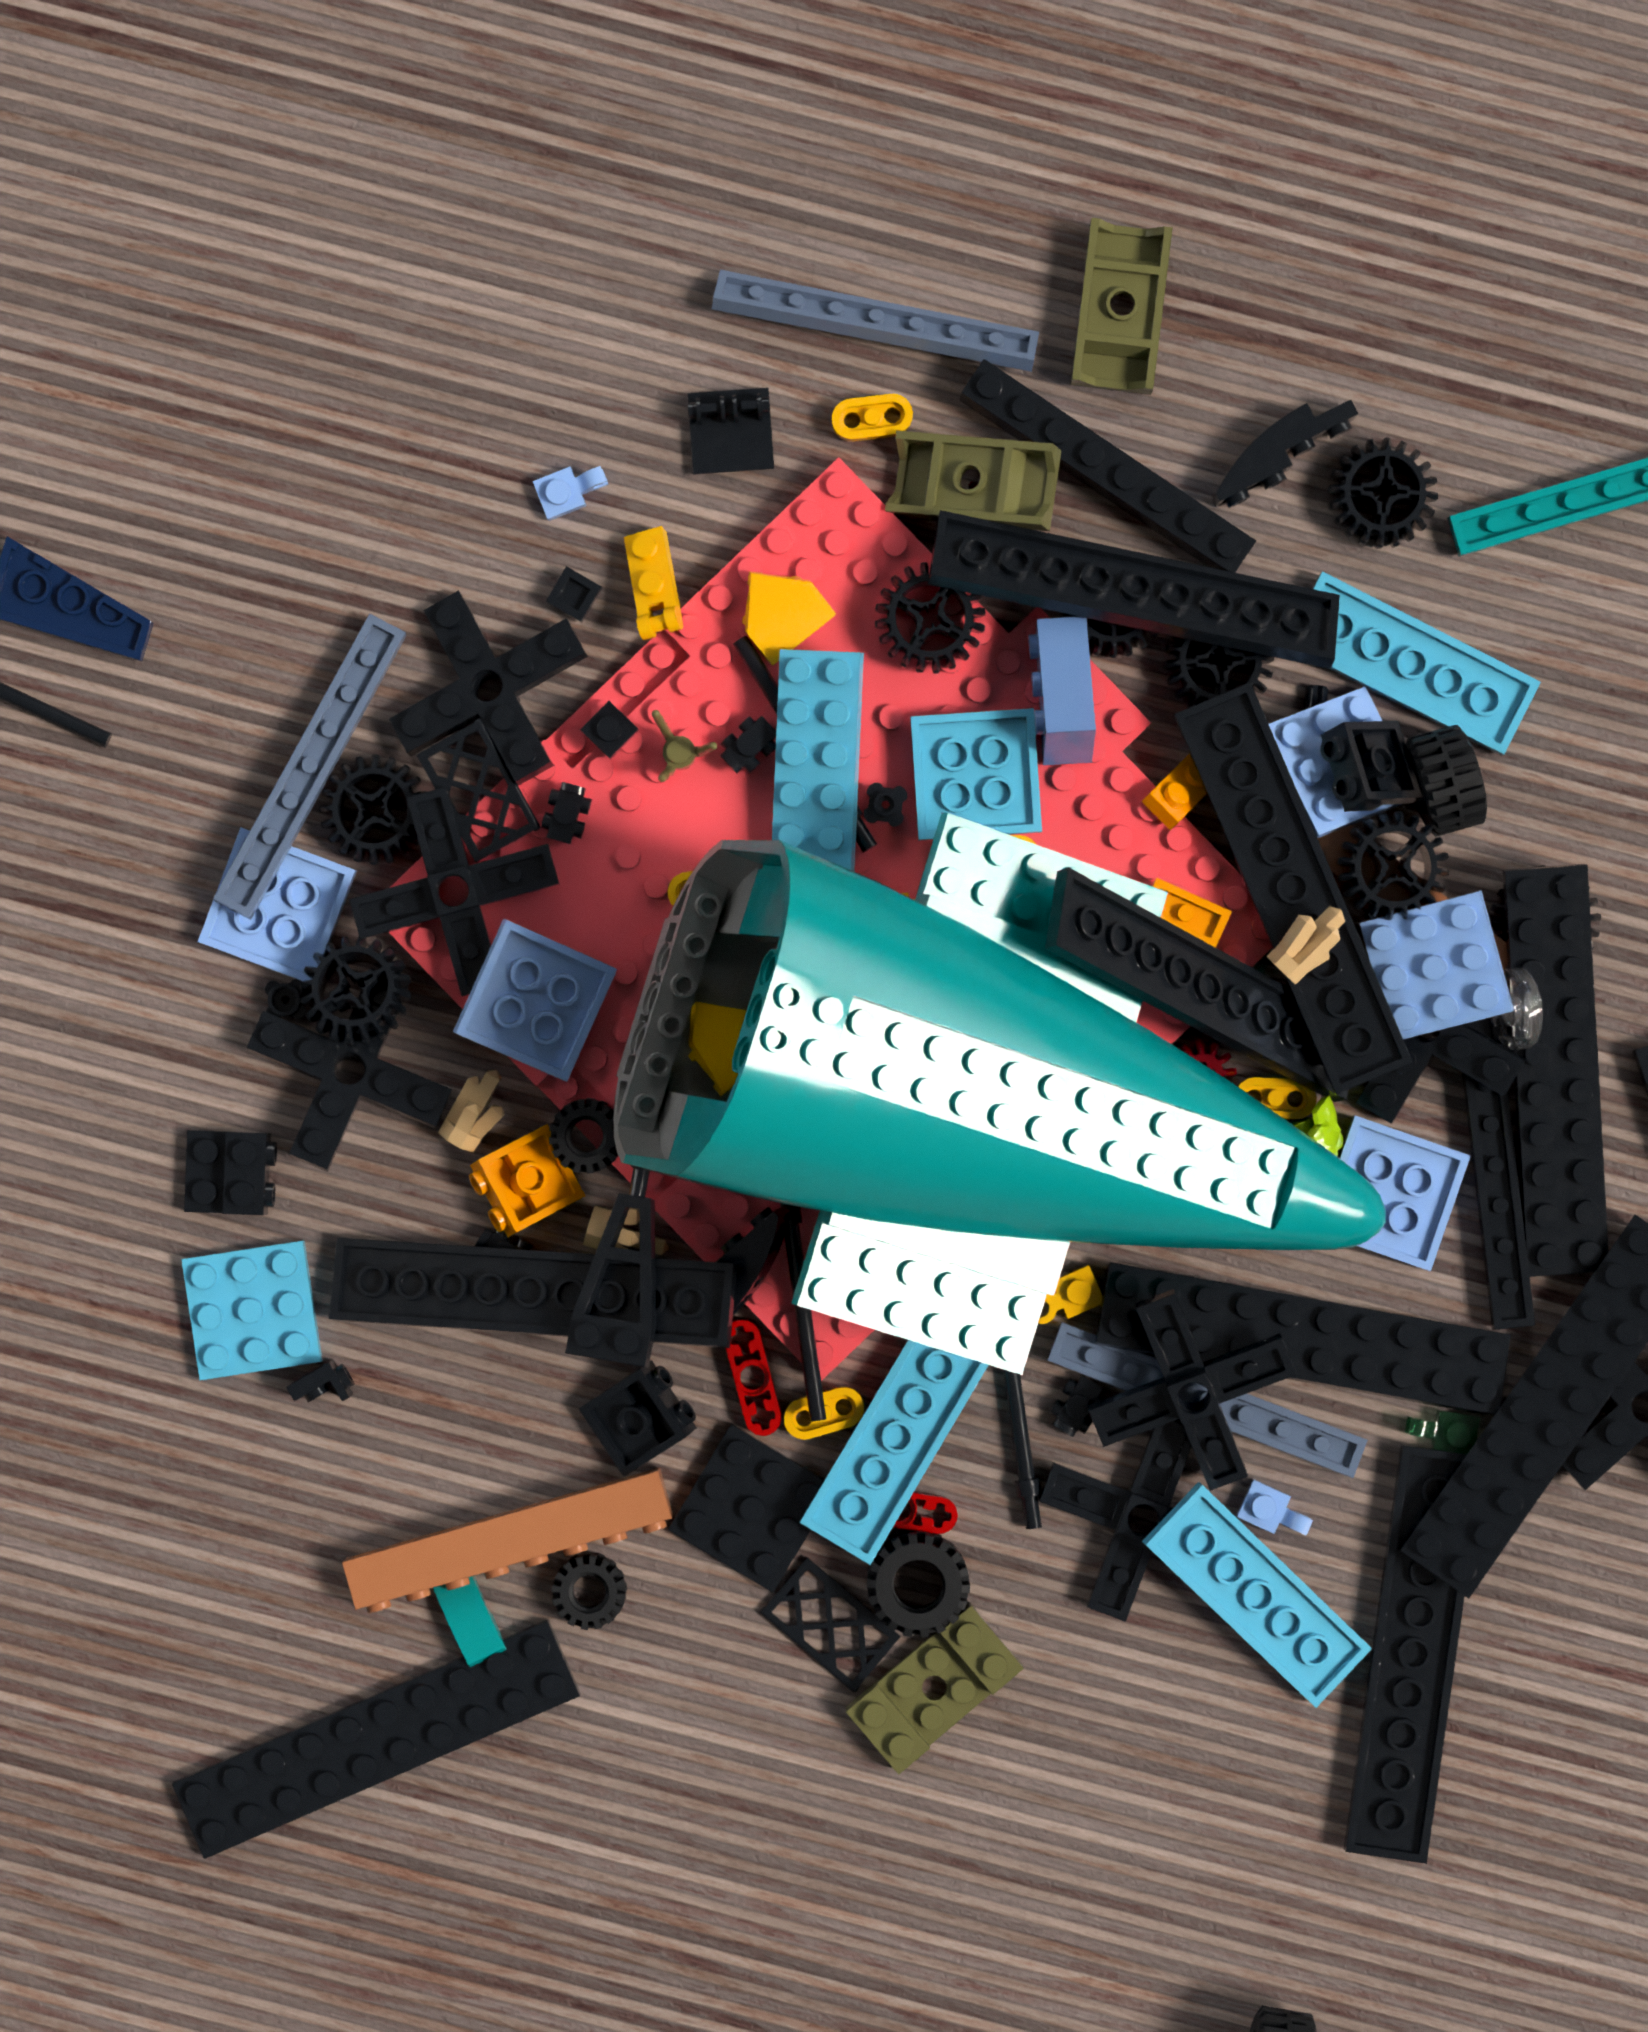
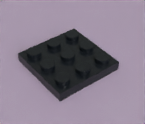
M731 1423L668 1530L774 1593L811 1531L800 1524V1521L825 1479Z

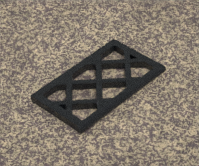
M480 718L476 719L471 725L416 754L435 790L447 787L450 794L451 787L453 786L474 793L468 816L459 814L453 803L452 805L461 837L476 863L541 828ZM479 731L487 746L485 757L462 751L466 737ZM457 743L456 749L450 748V746ZM439 752L454 755L448 777L438 776L428 758ZM460 757L483 763L476 787L454 781ZM489 765L500 769L508 784L506 795L483 789ZM481 795L504 801L497 824L474 818ZM510 803L519 805L529 822L518 830L504 827ZM472 824L495 830L492 843L480 851L470 835ZM502 832H503V833H506V834H509V835H507V836H505V837H503V838L500 839V836H501V833H502Z
M808 1557L759 1612L853 1693L858 1691L861 1683L901 1637L896 1631L894 1632L889 1629L883 1620L880 1621L876 1614ZM808 1569L824 1582L823 1592L800 1593L799 1579ZM794 1587V1594H788V1592ZM842 1597L857 1610V1619L833 1621L831 1598ZM825 1598L827 1622L803 1624L801 1600ZM795 1601L797 1624L786 1625L772 1611L780 1602ZM864 1625H875L888 1636V1639L880 1648H865ZM858 1626L860 1649L835 1651L834 1628ZM828 1628L830 1652L819 1653L804 1640L803 1630ZM873 1655L872 1658L867 1662L866 1656ZM860 1656L861 1671L851 1680L837 1668L836 1658Z

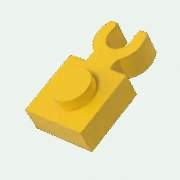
M1089 1265L1059 1277L1054 1296L1047 1294L1045 1302H1047L1049 1307L1048 1312L1040 1316L1038 1323L1045 1324L1050 1322L1060 1309L1064 1310L1069 1319L1101 1305L1103 1296Z

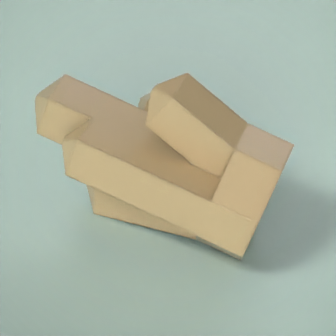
M1329 906L1315 921L1311 916L1298 915L1280 943L1267 957L1296 985L1308 972L1330 959L1329 951L1341 940L1338 928L1345 922L1342 910Z
M488 1070L481 1082L477 1076L467 1079L438 1131L446 1141L460 1149L474 1153L483 1137L505 1115L503 1108L498 1105L491 1106L483 1115L502 1078L497 1070Z
M597 1205L594 1206L583 1245L595 1249L598 1248L612 1210ZM629 1209L624 1225H637L640 1221V1213L638 1210ZM623 1226L615 1247L628 1249L623 1246L626 1245L640 1249V1231ZM655 1237V1253L662 1255L669 1249L667 1241Z

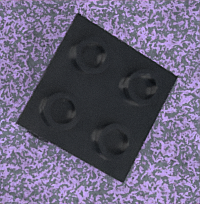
M769 388L687 393L693 475L774 469Z

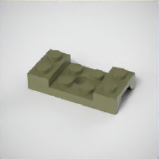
M1091 218L1070 385L1151 395L1154 388L1173 227L1163 226L1142 229L1117 226L1100 218ZM1119 294L1127 295L1133 302L1132 312L1123 316L1114 313L1110 306L1111 299Z
M896 430L895 439L899 454V466L895 492L886 502V512L893 513L897 518L933 521V518H938L940 510L1031 530L1050 531L1061 458V450L1053 443ZM969 469H978L980 472L978 485L973 489H963L961 484L963 474Z
M971 1602L966 1605L965 1610L960 1612L959 1619L954 1624L950 1623L945 1627L946 1630L939 1634L937 1631L932 1633L846 1706V1713L898 1775L928 1751L932 1743L990 1694L994 1695L1024 1669L1020 1660L988 1626ZM939 1676L945 1681L946 1690L940 1697L931 1698L923 1692L922 1685L928 1677Z

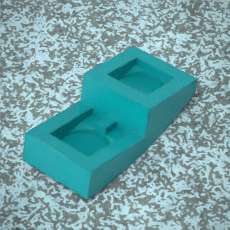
M474 1576L469 1577L470 1584L453 1590H446L445 1584L433 1587L450 1629L469 1667L487 1660L492 1654L507 1650L494 1616L488 1610Z

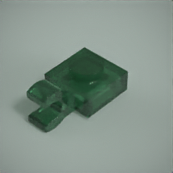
M1437 1409L1435 1421L1407 1416L1405 1433L1432 1438L1431 1448L1434 1450L1468 1454L1477 1440L1480 1417Z

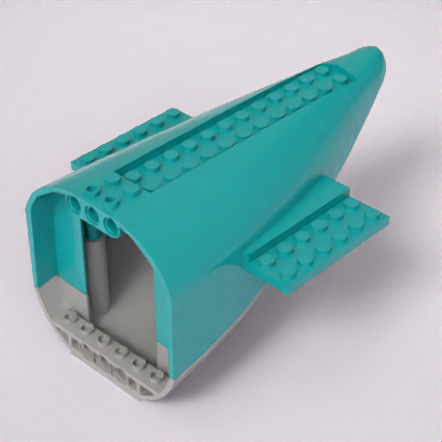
M941 813L915 900L875 880L781 840H721L701 859L689 876L669 917L664 920L616 1075L618 1082L613 1119L614 1140L617 1154L622 1163L709 1187L777 1203L820 1210L791 1304L1020 1375L1023 1374L1046 1295L1054 1296L1070 1242L1173 1248L1337 1250L1352 1248L1368 1241L1379 1233L1386 1223V1209L1380 1194L1356 1170L1232 1082L1136 1023L1142 1000L1044 949L1058 870L1069 867L1161 917L1168 892L951 813ZM695 1002L747 1010L732 1058V1070L738 1073L733 1087L722 1096L714 1089L713 1085L715 1083L699 1063L691 1061L688 1057L692 1051L689 1047L691 1007Z

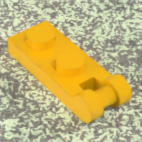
M662 526L625 536L624 542L637 611L636 623L642 640L654 638L657 632L667 629L670 633L682 630L683 620L667 532ZM664 609L663 614L653 616L654 611Z

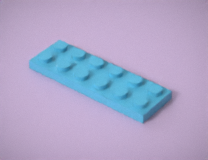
M1323 571L1320 573L1313 589L1340 595L1336 652L1331 670L1444 727L1458 725L1469 740L1501 756L1505 754L1541 683L1540 681Z
M780 649L772 840H781L851 871H855L864 653Z
M908 1340L808 1507L800 1524L868 1565H871L983 1376L988 1364Z
M1200 1482L1182 1498L1142 1541L1315 1708L1320 1705L1372 1649Z

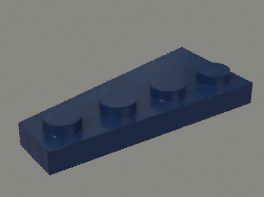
M6 536L0 556V620L134 660L143 661L154 624L152 621Z

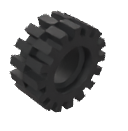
M595 1098L579 1099L564 1106L554 1116L555 1119L549 1129L551 1131L549 1145L552 1144L553 1155L555 1158H559L560 1164L565 1168L569 1167L573 1169V1172L594 1173L608 1167L618 1157L614 1140V1108L609 1107L608 1103L595 1100ZM581 1120H592L602 1129V1143L594 1151H582L572 1141L573 1127Z
M589 1552L570 1558L559 1569L552 1585L553 1605L558 1609V1615L561 1618L564 1617L568 1621L567 1624L573 1627L574 1625L580 1626L583 1630H588V1628L599 1629L603 1625L611 1623L620 1613L626 1599L627 1584L624 1581L622 1570L617 1568V1563L612 1559L608 1560L605 1558V1555L599 1553L598 1555H593ZM587 1575L599 1578L605 1587L604 1599L601 1603L592 1607L580 1604L573 1592L576 1581Z

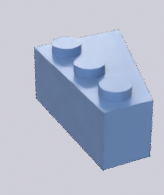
M1080 616L1037 619L1036 634L1028 635L1030 659H1037V672L1031 673L1033 697H1039L1040 710L1034 711L1035 733L1036 735H1041L1043 765L1092 763L1096 724L1087 618Z

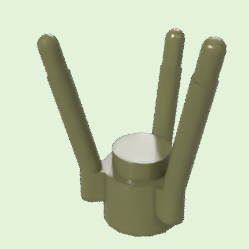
M658 710L652 712L655 723L667 741L663 747V757L667 766L658 776L660 782H664L670 776H673L676 770L689 768L694 763L696 757H702L717 748V743L715 742L694 747V744L688 738L674 736Z

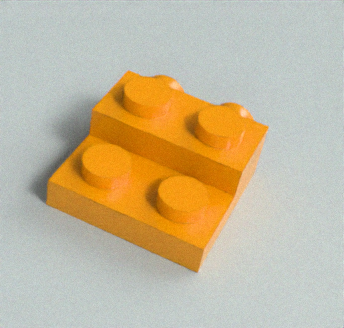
M548 1124L470 1165L473 1172L469 1174V1180L473 1189L479 1196L486 1195L492 1206V1209L488 1210L489 1219L498 1232L504 1230L507 1237L585 1197L572 1169L569 1167L565 1168L560 1164L559 1158H555L553 1155L552 1144L549 1145L551 1131H549Z

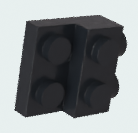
M1398 721L1343 722L1321 734L1320 752L1323 759L1330 763L1335 779L1332 785L1333 794L1338 800H1341L1344 812L1372 811L1384 804H1408L1422 798Z
M187 1130L184 1212L267 1215L268 1207H274L276 1197L275 1183L269 1182L270 1166H276L277 1142H271V1133Z
M652 1360L649 1363V1368L640 1367L579 1408L623 1477L683 1440L697 1429L693 1423L696 1415L692 1406L685 1400L679 1401L670 1388L673 1386L670 1373L663 1366L656 1367Z

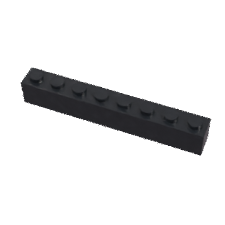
M983 359L962 390L960 396L962 403L1019 441L1053 443L1061 450L1059 468L1206 566L1235 573L1256 543L1255 539L987 360Z

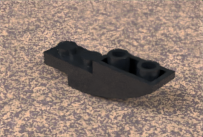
M1352 400L1317 417H1314L1308 403L1270 426L1250 444L1227 473L1212 499L1215 507L1225 502L1228 508L1234 507L1250 498L1249 490L1261 484L1265 490L1280 484L1287 479L1284 473L1289 471L1293 465L1287 453L1292 452L1293 456L1297 457L1316 447L1313 440L1327 433L1330 439H1333L1352 429L1350 422L1358 415Z
M786 1205L775 1211L767 1207L751 1220L750 1223L754 1229L745 1237L739 1232L721 1247L725 1254L716 1262L734 1263L737 1265L733 1315L745 1305L759 1288L779 1253L791 1213Z

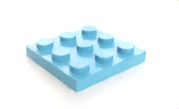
M1034 708L910 717L918 841L934 839L941 813H951L1009 835L1042 832Z
M305 1240L181 1259L199 1380L323 1361Z

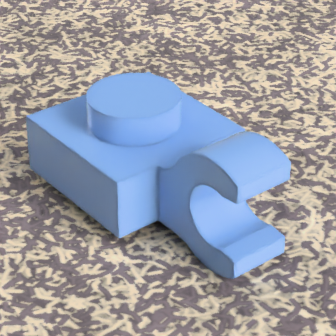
M601 466L590 469L575 477L572 468L567 467L533 481L549 521L586 507L583 494L609 485Z
M1252 1479L1236 1515L1238 1518L1275 1534L1279 1523L1301 1534L1307 1535L1313 1522L1311 1518L1287 1508L1291 1498L1290 1495L1255 1479Z

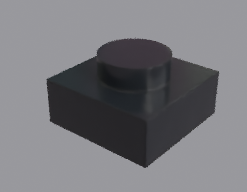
M566 566L546 602L583 623L601 592L602 586Z
M610 701L580 729L610 760L639 731Z

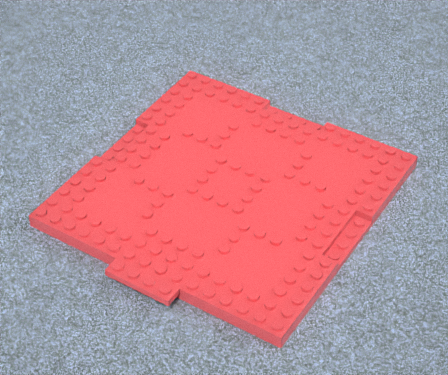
M839 457L681 608L682 630L670 633L667 629L658 632L656 637L652 638L549 738L542 741L554 766L518 787L540 826H542L545 812L553 814L555 806L548 804L552 788L560 790L562 782L586 788L584 797L592 799L588 815L579 813L577 820L585 823L582 838L573 837L571 844L547 838L548 829L540 828L538 831L525 835L477 862L481 863L549 844L560 884L481 906L491 945L504 918L617 969L567 1082L509 1057L559 1110L573 1101L587 1098L608 1103L609 1107L614 1108L618 1082L617 1071L664 920L669 917L673 908L668 898V886L671 880L682 872L694 871L701 859L721 840H772L775 750L768 757L759 752L755 758L760 764L750 774L744 769L736 773L720 756L725 751L720 744L731 733L738 739L743 733L738 727L749 716L755 722L762 716L775 730L777 726V714L733 645L740 638L747 636L778 685L779 661L772 666L746 634L745 625L742 623L748 597L749 585L747 582L749 571L787 577L799 576L804 580H809L836 613L833 618L793 650L864 653L857 805L863 813L860 817L877 845L863 853L856 842L854 872L875 880L899 893L908 892L911 899L916 898L933 840L918 841L911 716L1034 708V711L1040 710L1039 697H1033L1031 673L1037 672V659H1030L1028 635L1036 634L1037 619L1050 618L1041 608L1036 607L1010 633L985 609V616L973 618V622L985 625L984 632L970 633L971 636L980 642L978 648H971L964 644L963 647L968 651L970 657L967 661H963L956 653L952 655L956 664L953 670H949L945 660H940L939 674H933L932 662H925L923 673L920 674L916 672L918 660L911 658L909 665L903 668L900 664L905 653L900 651L893 658L888 656V651L895 643L891 641L887 644H880L879 637L889 632L888 628H875L876 620L887 618V615L875 611L876 604H890V601L881 596V591L883 588L890 589L893 592L897 591L891 583V578L894 575L898 576L904 583L907 582L904 570L908 566L913 569L915 576L918 577L921 576V563L926 562L930 573L932 553L893 513L885 511L886 505ZM919 587L904 597L921 603L928 602L933 599L940 587ZM951 594L944 607V612L951 621L955 622L954 625L963 629L964 613L955 596ZM941 601L937 602L934 609L930 608L928 614L926 610L919 613L923 617V627L919 636L923 635L926 627L931 628L932 623L935 627L941 624L937 620V610ZM979 602L972 604V608H984ZM897 607L895 615L897 628L902 637L909 643L916 630V624L910 616L906 615L905 611ZM933 634L925 640L920 649L925 651L941 650L956 640L949 636ZM1090 659L1096 724L1092 763L1043 765L1041 735H1036L1042 832L1012 835L1029 837L1036 845L1150 886L1153 885L1155 878H1159L1232 911L1216 948L1253 967L1272 946L1242 875L1186 817L1169 830L1141 802L1156 786L1122 751L1151 722ZM608 701L639 729L611 760L580 730ZM654 710L660 712L674 736L688 738L694 744V747L715 742L717 743V748L702 757H696L694 763L689 768L676 770L673 776H670L664 782H660L658 776L667 766L663 757V747L667 741L655 723L652 712ZM503 778L491 791L506 795L508 788L506 780ZM880 783L882 787L891 789L901 786L906 790L907 799L903 802L901 811L904 820L899 826L892 827L888 822L877 821L869 823L866 821L864 810L869 805L870 797L867 794V789L871 784ZM484 796L478 803L474 818L497 824L504 801ZM883 801L881 806L887 809L890 804L888 801ZM510 803L504 827L518 830L529 822L520 806ZM472 824L470 835L479 851L492 843L495 830ZM502 832V833H501V836H500V839L503 838V837H505V836H507V835H509V834H506V833H503V832ZM462 838L469 866L477 864ZM423 856L389 888L427 878L428 874ZM457 876L445 879L439 889L441 900L448 906L461 905L465 902L469 893L465 880ZM440 918L389 932L463 1009L469 995L461 996ZM1144 1001L1142 1002L1136 1022L1170 1044H1173L1190 1027L1188 1024ZM581 1120L575 1125L596 1148L601 1145L603 1132L596 1122ZM618 1156L612 1165L631 1184L633 1168L631 1165L622 1163ZM653 1171L649 1173L645 1195L646 1198L655 1200V1211L705 1262H716L725 1254L721 1247L737 1233L740 1232L745 1237L753 1230L754 1227L750 1223L751 1220L764 1209L770 1207L772 1211L780 1208V1203L709 1187ZM801 1207L803 1223H799L805 1260L820 1210ZM784 1238L770 1271L745 1305L802 1363L794 1304H791L793 1295ZM811 1310L821 1381L875 1329Z

